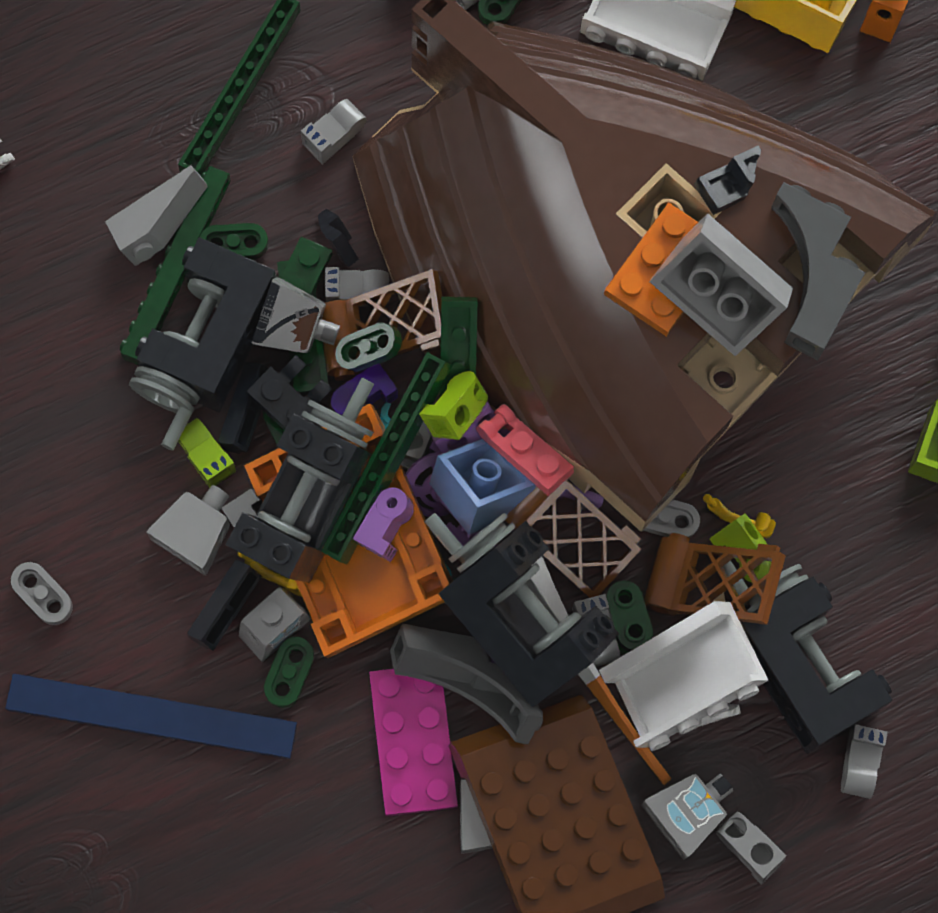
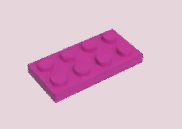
M394 669L369 671L385 816L458 808L452 754L448 746L450 738L444 688L425 680L397 675Z

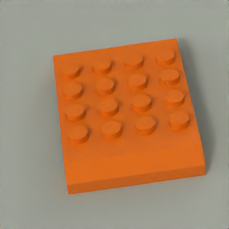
M369 403L362 407L355 423L374 432L372 437L365 434L362 441L368 443L366 449L342 436L339 437L373 454L386 428L374 406ZM281 448L244 465L257 497L262 499V502L288 452ZM402 465L399 466L388 488L395 487L402 490L412 500L414 512L410 520L400 526L391 542V545L397 549L391 563L358 544L348 564L341 563L324 554L310 583L295 580L313 621L311 623L312 629L326 658H330L445 602L438 593L452 582V578L430 528L424 522L426 519Z

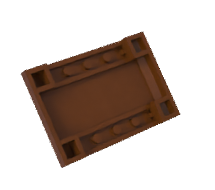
M582 695L541 709L543 712L542 725L538 731L534 732L529 744L515 742L506 729L499 724L455 740L448 745L461 779H466L518 913H630L665 898L662 877L594 711Z

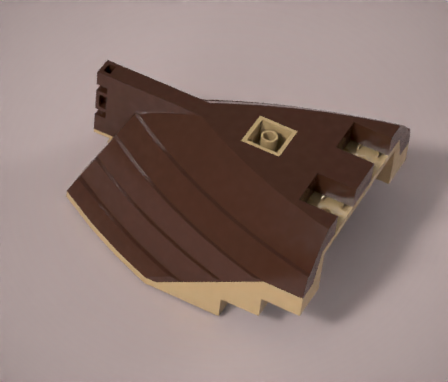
M421 0L412 8V23L415 25L412 27V48L414 49L412 52V71L432 88L436 94L425 105L399 110L353 155V162L374 234L393 283L434 269L439 274L442 297H476L478 299L476 377L487 393V401L492 409L495 411L500 405H507L520 421L574 466V473L568 478L584 494L591 487L594 488L641 532L690 482L700 459L802 353L784 343L800 308L803 292V272L799 251L789 229L771 209L783 182L789 185H799L808 190L812 197L824 203H834L840 206L845 214L851 216L844 233L832 253L837 258L844 257L852 260L858 265L860 270L865 272L850 302L873 278L880 283L925 236L937 215L936 211L901 190L865 160L758 112L745 101L708 83L636 57L567 37L494 21L485 28L455 0ZM759 145L761 154L757 160L754 173L756 177L747 197L737 204L713 215L694 186V183L698 177L729 164L734 156ZM668 202L698 222L708 213L793 288L787 309L736 356L729 352L685 312L666 337L604 295L608 284ZM429 282L421 284L414 296L423 304L430 293ZM397 293V294H398V297H399V300H400V302H401L402 299H403V296L400 295L399 293ZM412 302L405 312L411 325L421 309ZM429 313L419 329L425 335L436 331L434 317ZM441 347L427 352L440 358ZM720 371L729 373L733 377V385L729 388L717 386L713 379L714 374Z

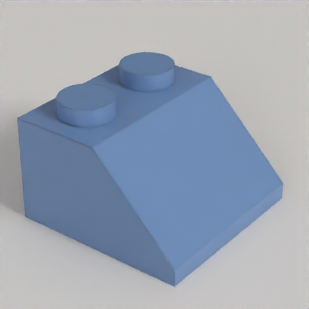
M483 439L438 455L429 482L430 486L468 535L484 529L501 514L505 513L507 515L536 487L534 483Z

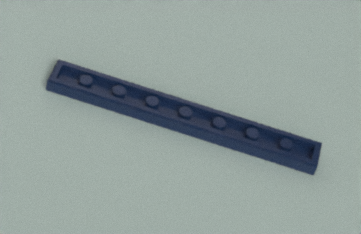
M19 674L12 675L5 707L7 711L285 759H291L297 729V722Z

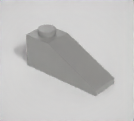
M192 165L105 221L118 248L134 266L150 259L155 253L166 246L207 189L208 185Z

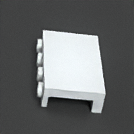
M593 0L588 12L582 18L580 33L585 34L588 39L594 42H605L615 46L623 54H635L653 64L667 67L683 75L703 81L730 21L736 0Z
M720 601L712 602L599 670L605 683H615L640 736L633 741L636 748L649 747L651 751L668 745L671 742L669 737L677 732L685 734L700 726L698 720L708 715L712 718L726 712L729 709L728 703L738 698L739 701L756 695L759 692L758 686L768 681L731 603Z

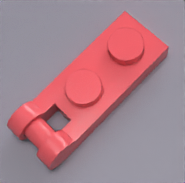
M505 404L500 405L494 411L495 416L489 421L484 420L476 427L478 434L485 442L547 496L574 473V466L520 421ZM503 427L510 431L505 437L498 433Z

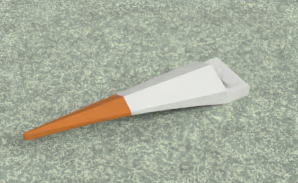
M541 556L535 562L540 567L539 571L525 584L559 624L568 617V614L555 588L545 561ZM592 663L578 675L659 780L665 785L671 780V777L648 747L636 748L633 741L640 737L616 702L594 663Z

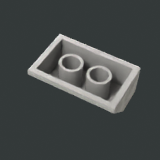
M708 213L681 239L650 280L653 286L734 356L741 352L787 309L793 290L787 282Z

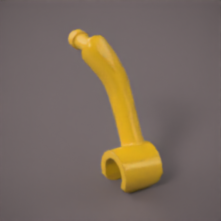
M710 494L704 495L703 500L707 503V508L720 519L732 523L740 517V515L728 510L719 499L712 498ZM758 512L755 520L750 519L763 538H769L773 534L776 522L767 513Z
M238 552V556L245 559V564L250 565L262 576L261 578L283 586L291 593L302 597L295 580L275 573L257 561Z

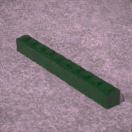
M276 1L178 163L180 172L190 165L200 176L206 170L301 11L299 1Z
M209 166L207 172L204 171L201 177L208 187L186 216L181 227L174 233L172 246L168 245L164 255L166 258L163 264L160 263L156 270L157 277L154 283L151 282L148 286V296L145 302L142 301L139 305V315L136 321L133 320L129 327L130 334L127 340L124 339L120 345L121 355L124 360L139 365L135 352L141 338L148 337L152 328L158 331L161 330L186 277L184 265H182L183 256L189 246H195L202 231L210 226L231 182L229 173Z
M428 352L426 353L321 552L341 563L348 564L358 545L353 540L354 535L379 494L389 487L423 423L419 413L427 404H433L453 367L452 365Z

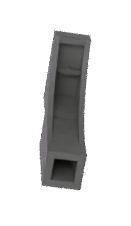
M783 182L771 209L789 229L799 251L803 272V292L800 308L784 343L818 361L865 272L860 270L858 265L852 260L844 257L837 258L832 255L851 216L845 214L844 210L834 203H824L812 197L805 188Z
M408 624L401 625L390 649L395 674L425 680L464 696L492 715L506 729L515 742L529 744L534 732L538 731L542 725V710L539 709L538 704L534 707L530 706L497 664L490 662L489 655L486 654V651L474 637Z

